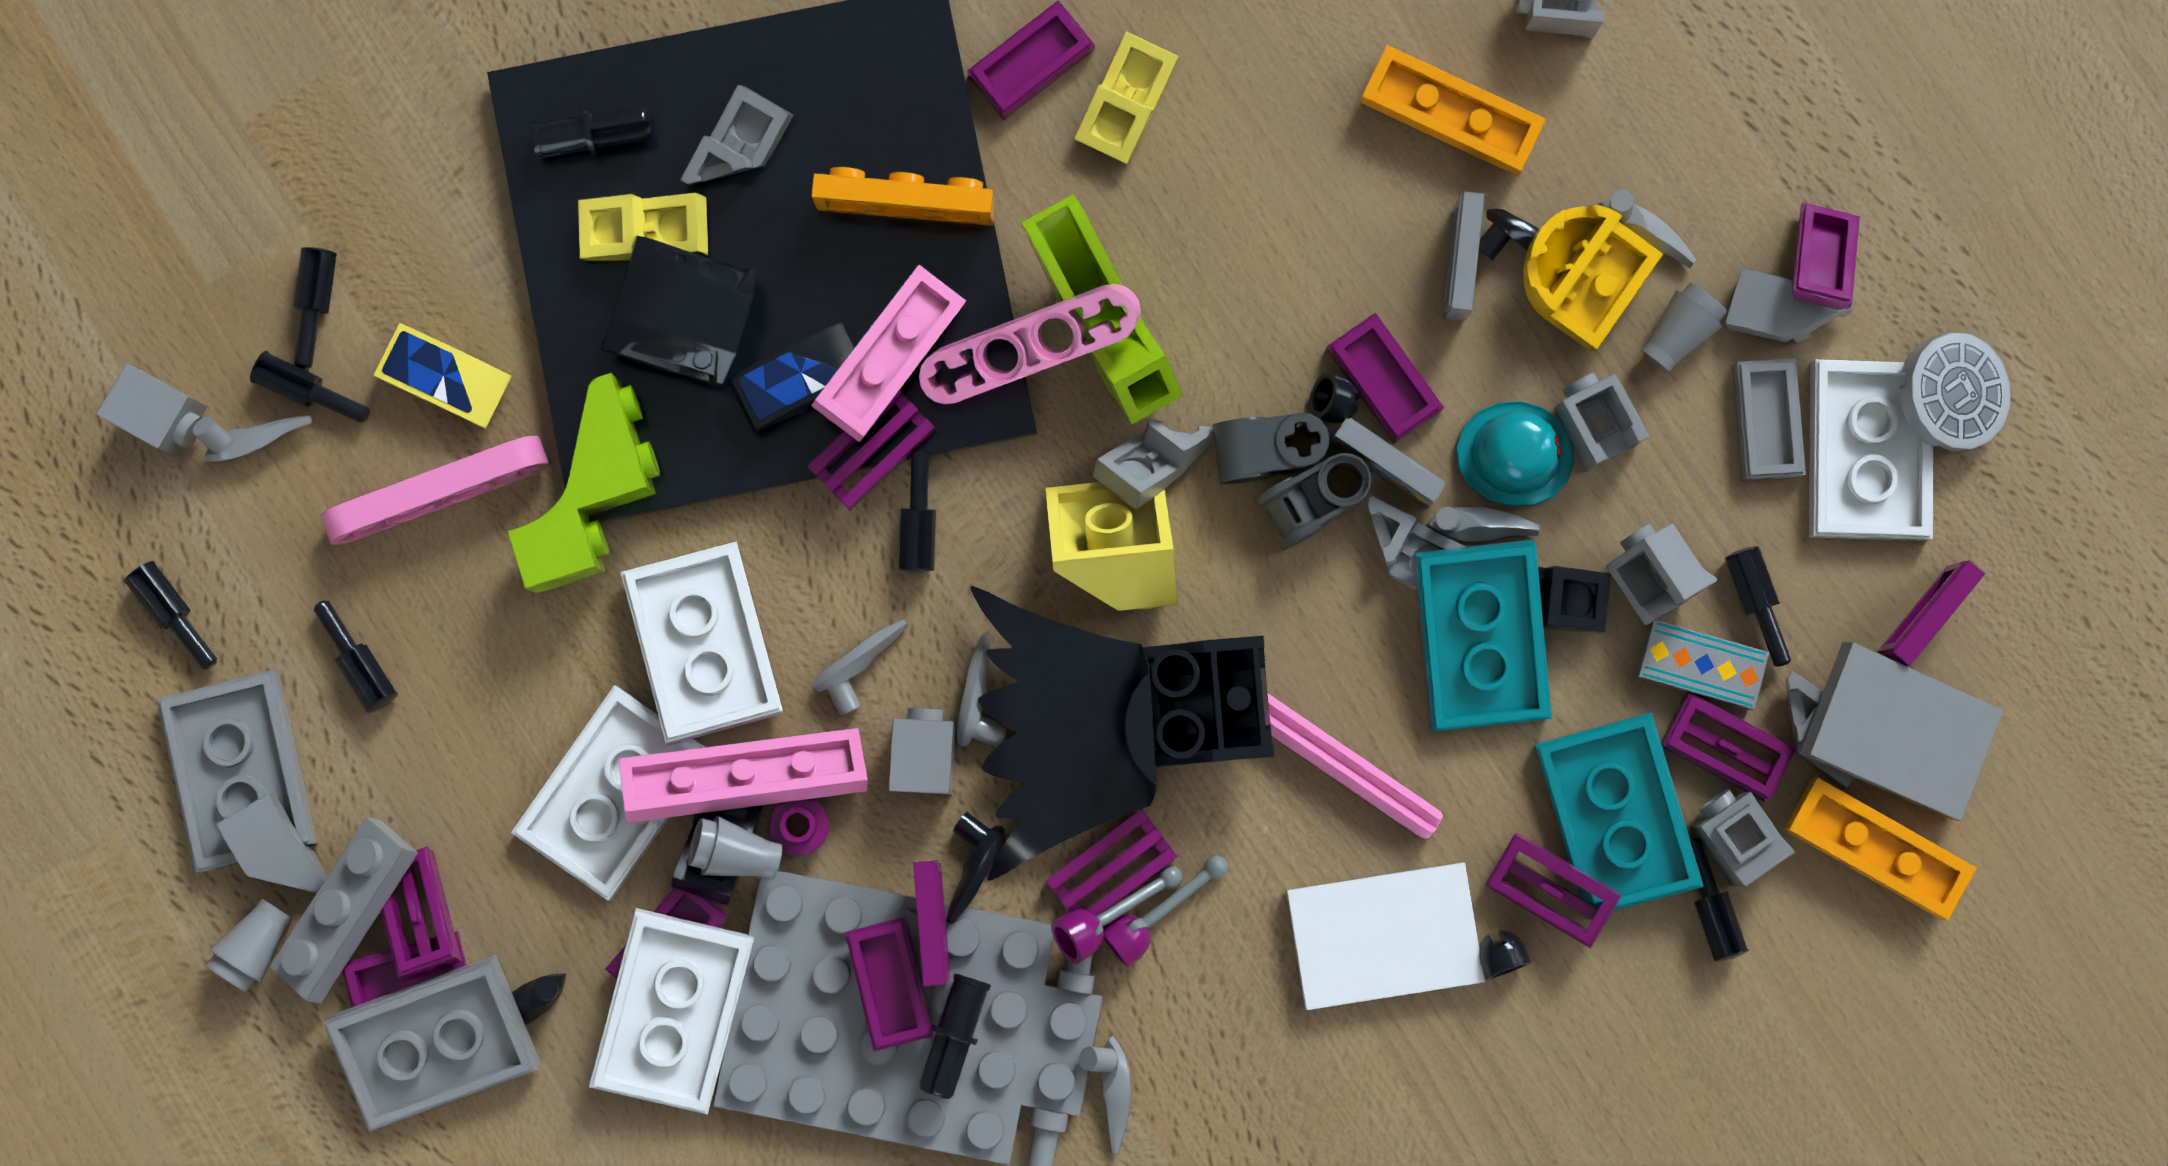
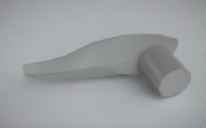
M1616 190L1611 195L1609 201L1598 203L1600 206L1610 208L1621 214L1620 223L1660 252L1675 258L1688 268H1691L1695 263L1696 258L1680 237L1656 215L1634 204V197L1628 190Z
M206 416L194 425L193 434L208 447L205 461L221 462L249 455L278 437L312 423V419L310 416L292 417L226 432L211 417Z
M1442 507L1437 511L1436 516L1425 525V527L1445 537L1466 542L1491 541L1514 535L1539 536V525L1511 513L1484 507Z
M902 619L872 634L822 670L815 678L812 689L817 692L827 690L839 716L861 706L848 679L866 670L874 657L889 647L906 629L908 624Z
M981 635L969 664L955 730L960 747L969 745L971 738L998 747L1003 742L1008 729L996 721L981 716L983 709L978 703V698L988 693L986 685L989 669V657L986 655V651L990 649L988 635Z
M1112 1036L1104 1048L1085 1047L1080 1053L1079 1063L1085 1071L1101 1072L1103 1097L1108 1116L1110 1152L1119 1153L1130 1113L1132 1088L1131 1072L1127 1057L1119 1043Z

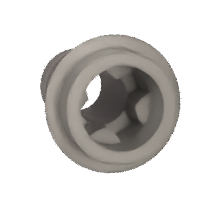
M1690 282L1682 292L1678 290L1674 292L1649 342L1641 352L1655 365L1669 373L1680 360L1722 328L1719 321L1727 313V310L1709 293Z
M716 816L713 821L701 818L696 825L691 840L688 865L701 868V875L752 876L773 880L780 865L782 844L770 842L719 816Z
M261 899L246 917L210 949L214 954L206 964V967L237 988L247 992L255 980L261 983L284 929L292 918L266 900Z

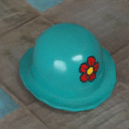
M1524 401L1498 402L1479 410L1462 427L1455 447L1458 470L1470 488L1490 501L1507 506H1534L1553 498L1568 483L1575 463L1572 440L1561 421L1545 408Z

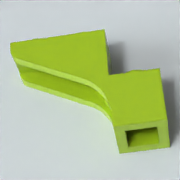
M1074 194L1021 222L1058 303L1104 285H1123L1084 209ZM1109 298L1104 299L1105 306L1098 314L1083 319L1082 307L1075 308L1084 321L1086 339H1094L1088 330L1092 325L1104 320H1111L1115 328L1120 327L1119 320L1127 313L1124 305L1113 306ZM1141 317L1128 337L1117 343L1090 352L1105 387L1131 425L1183 396L1165 353L1157 344Z
M612 373L595 378L588 387L570 475L563 495L542 517L527 525L508 531L524 587L534 593L539 594L604 573L605 569L601 556L609 554L607 540L598 520L590 522L588 516L656 494L651 478L660 476V471L649 441L640 444L634 422L643 419L637 396L631 385L623 387L622 383Z

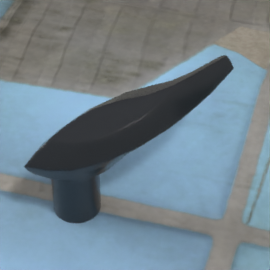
M1504 209L1487 210V219L1493 224L1481 237L1479 251L1493 261L1511 238L1528 250L1539 228Z
M968 812L960 818L953 831L974 846L975 849L963 865L962 878L950 903L946 921L954 924L977 894L1005 838L1003 826H994L990 829Z
M567 973L550 974L523 984L512 992L525 1025L533 1022L549 1010L557 1001L564 988Z

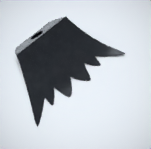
M971 586L973 596L982 612L998 633L1012 646L1011 648L988 649L986 655L999 669L1018 680L1017 683L992 690L978 698L979 705L989 716L1006 728L1017 732V734L1006 739L990 753L982 765V770L995 777L1024 783V786L1013 792L1003 802L996 813L997 818L1021 817L1022 820L1012 831L995 858L988 876V881H991L1073 836L1119 816L1151 806L1157 787L1151 679L1147 657L1140 643L1097 635L1047 619L1013 605L990 592Z

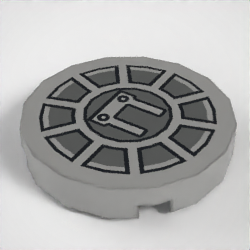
M1950 332L1921 342L1906 358L1902 371L1907 370V373L1905 375V385L1900 386V404L1908 425L1923 442L1932 447L1940 446L1948 451L1961 452L1990 442L2003 428L2011 406L2010 381L2003 361L1988 343L1972 334Z

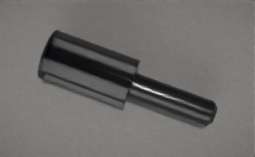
M319 247L301 248L293 307L301 310L294 364L302 369L312 367L319 314L329 313L337 253Z
M263 351L253 365L250 374L251 383H258L307 407L316 402L359 423L365 422L369 417L370 411L368 407L323 387L322 378L273 356L268 351Z
M913 450L911 452L910 509L901 508L899 570L911 573L934 571L936 510L927 509L929 452L927 450Z
M1752 546L1735 551L1725 557L1745 615L1755 613L1774 666L1781 667L1790 663L1791 657L1772 606L1780 604L1760 547Z
M147 562L133 570L124 579V583L133 592L159 628H164L165 630L171 628L202 669L208 670L216 665L217 657L185 617L190 613V608L163 575L155 562Z
M323 600L317 603L314 607V612L341 653L335 661L363 704L366 712L371 713L390 704L398 696V693L393 688L368 646L362 643L358 645L355 643L330 601Z
M1690 839L1704 887L1699 888L1702 899L1694 903L1714 961H1726L1737 958L1748 952L1749 949L1745 943L1728 891L1719 893L1701 839Z

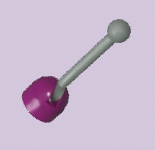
M1221 856L1208 858L1203 871L1143 918L1123 914L1103 926V939L1118 959L1127 968L1138 961L1149 948L1151 941L1150 927L1209 880L1223 878L1228 871L1226 860Z
M1175 866L1164 867L1160 871L1158 879L1098 916L1087 910H1075L1066 913L1051 924L1052 934L1057 946L1072 963L1079 964L1101 947L1104 938L1103 926L1164 888L1172 890L1179 887L1182 882L1181 871Z

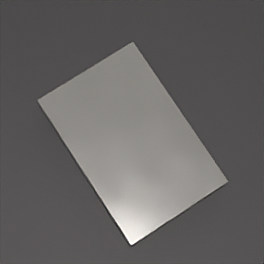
M1842 642L1800 753L1945 818L1962 821L2003 710L1859 644Z
M270 670L157 699L195 873H203L239 864L217 828L216 823L268 793L276 794L304 846L318 844L279 671Z
M496 954L332 1014L323 1021V1025L369 1132L536 1071L541 1065Z

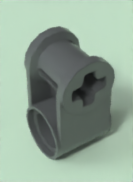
M1297 413L1268 418H1239L1212 425L1220 484L1246 483L1268 479L1275 475L1305 472L1322 462L1329 447V433L1326 425L1318 417L1310 413ZM1295 429H1305V434L1308 438H1317L1318 443L1311 446L1307 457H1299L1297 448L1286 447L1285 442L1293 439Z
M1340 453L1331 456L1301 474L1297 473L1277 483L1255 497L1254 501L1258 507L1266 508L1282 536L1279 545L1285 551L1330 525V522L1357 508L1364 501L1371 488L1372 476L1368 465L1362 458L1354 454ZM1338 468L1352 470L1358 476L1360 482L1359 491L1354 496L1348 498H1340L1334 495L1327 485L1328 474ZM1284 501L1289 503L1299 523L1295 522Z

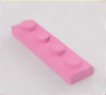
M859 728L618 759L626 823L867 791L868 784Z

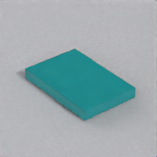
M1524 540L1414 553L1430 729L1433 732L1552 719L1536 542L1534 540Z
M1652 712L1535 744L1569 862L1622 894L1613 911L1704 887ZM1577 886L1579 896L1582 899L1600 908L1603 900Z

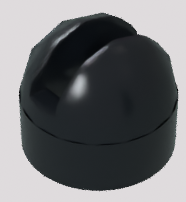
M1329 372L1324 373L1317 379L1312 388L1309 398L1310 413L1326 422L1343 423L1346 418H1352L1358 411V406L1354 404V401L1360 398L1358 389L1354 383L1344 377Z
M1499 930L1502 945L1495 947L1489 935H1486L1479 945L1480 963L1486 980L1511 973L1531 963L1525 945L1512 932Z

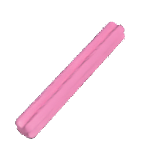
M1268 694L1271 735L1420 838L1428 839L1433 835L1442 821L1443 814L1441 811Z

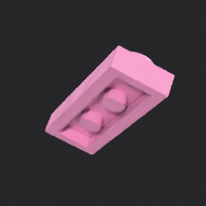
M918 265L811 406L860 442L965 304L966 300L922 266Z

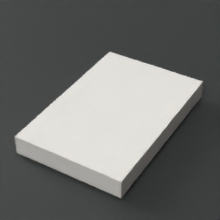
M1815 359L1810 363L1809 538L1929 541L1933 539V447L1923 442L1908 425L1900 404V386L1905 385V375L1907 373V370L1902 371L1905 362Z
M737 541L621 572L667 746L783 714Z
M614 685L511 833L600 896L611 901L669 819L662 818L626 823L618 759L705 748V746L695 739L667 746L658 713L619 686Z
M1465 862L1286 890L1306 1010L1485 982L1480 963V949Z
M636 908L589 1088L708 1115L754 937Z

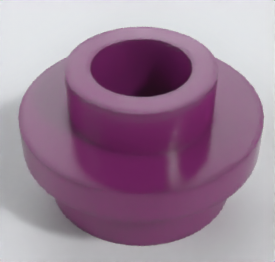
M815 799L778 803L769 819L771 838L774 843L782 844V851L792 855L809 854L817 850L827 838L829 832L828 814L825 808ZM797 813L805 815L809 821V829L801 837L792 835L788 830L789 819Z

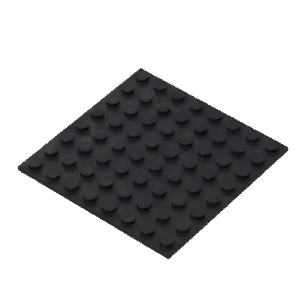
M845 0L487 72L565 489L570 475L588 387L595 378L612 373L622 383L623 387L630 385L633 387L643 418L634 422L640 444L649 441L660 471V476L651 478L656 492L655 495L588 516L590 522L598 520L601 523L819 479L807 466L840 436L844 430L810 405L805 412L754 433L727 380L730 376L761 359L839 323H842L855 348L918 265L922 266L964 298L966 302L899 389L907 400L936 429L915 450H927L929 456L1037 434L1026 377L951 404L933 401L925 394L920 385V368L934 351L1014 320L994 220L993 226L818 211L812 199L814 173L829 175L830 169L833 167L859 169L865 172V178L888 180L889 174L894 172L913 173L924 177V183L947 185L949 178H971L983 182V188L987 189L949 0ZM738 85L747 87L794 115L764 167L693 185L681 180L704 135L711 136ZM644 106L650 114L652 135L647 141L599 148V154L594 156L589 151L546 157L539 160L535 154L531 137V122L533 121L541 122L582 115V110L585 108H590L592 113H600ZM688 193H698L706 197L708 255L703 257L757 271L754 296L737 353L722 385L717 386L687 376L659 370L600 350L602 341L606 337L630 260L585 261L580 259L578 200L633 194L642 199ZM995 339L988 344L986 353L991 365L1001 370H1009L1016 366L1018 353L1012 343L1004 339ZM966 350L972 358L962 366L949 369L945 361H941L942 368L935 374L939 383L948 381L952 389H956L955 382L964 373L976 369L973 360V350ZM978 372V380L982 381L984 378ZM894 405L868 430L860 442L856 441L827 469L829 473L833 475L886 425L900 409ZM911 421L906 423L858 470L876 467L917 427ZM911 454L904 461L911 460Z

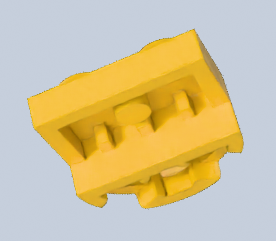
M1600 205L1564 209L1549 218L1533 237L1526 253L1523 268L1524 288L1532 307L1544 319L1590 352L1599 348L1663 255L1655 247L1620 223L1621 214Z

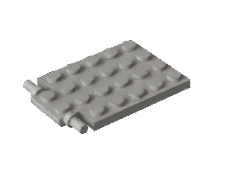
M780 870L777 871L773 880L760 877L748 936L754 937L724 1051L713 1106L1010 1165L1021 1105L1033 1107L1030 1125L1035 1127L1028 1166H1053L1059 1132L1066 1131L1068 1115L1081 1116L1089 1071L1082 1069L1079 1063V1056L1085 1047H1094L1104 996L1092 993L1095 976L1090 975L1093 955L1079 964H1074L1068 960L1066 970L1060 969L1057 986L1045 984L1054 940L1050 923L967 907L954 924L946 921L951 978L943 985L923 986L916 897ZM944 903L945 916L947 918L950 904ZM904 917L931 1027L932 1024L939 1025L954 980L952 979L954 973L991 985L972 1037L978 1039L977 1044L970 1043L954 1095L950 1099L925 1093L919 1087L936 1032L932 1031V1037L873 1051L845 932Z

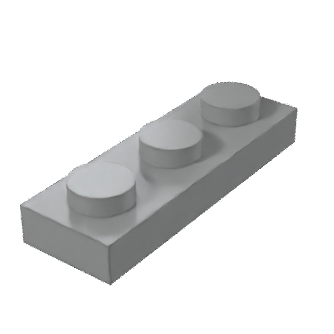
M366 817L275 957L270 968L305 1001L322 1003L418 852L382 820Z

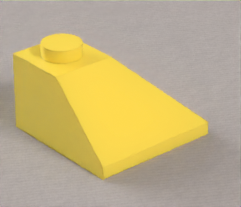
M1100 482L1045 488L1054 572L1117 611L1178 605L1174 548L1165 489L1135 510Z

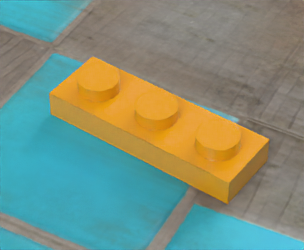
M1386 45L1360 100V103L1516 176H1519L1546 121L1545 118L1389 45Z
M833 167L830 169L829 175L814 173L812 199L818 211L993 226L995 208L993 189L983 188V182L976 179L955 177L949 178L947 185L924 183V177L906 172L890 173L888 180L865 178L864 171L849 167Z
M1818 777L1811 778L1783 829L1941 920L1950 919L1977 867Z

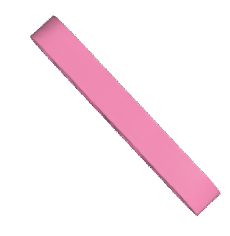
M1104 285L943 346L934 351L922 364L919 374L921 388L935 402L942 404L956 403L1117 343L1128 337L1138 324L1141 314L1139 300L1133 291L1123 285ZM1109 298L1113 306L1124 305L1127 313L1119 320L1120 327L1115 328L1111 320H1104L1092 325L1088 330L1094 339H1086L1083 319L1098 314L1105 306L1104 299ZM1082 307L1083 319L1075 308ZM1058 318L1069 324L1073 333L1072 344L1069 347L1056 350L1045 344L1041 336V327L1046 320ZM1004 339L1015 346L1018 353V361L1014 368L1001 370L991 365L986 353L988 344L991 341ZM972 349L976 369L964 373L955 382L956 389H952L948 381L940 383L937 381L935 374L942 368L941 361H945L949 369L962 366L972 358L966 350ZM978 372L984 378V380H978Z
M526 436L344 502L324 511L320 516L330 544H345L532 476L546 469L549 463L539 436Z

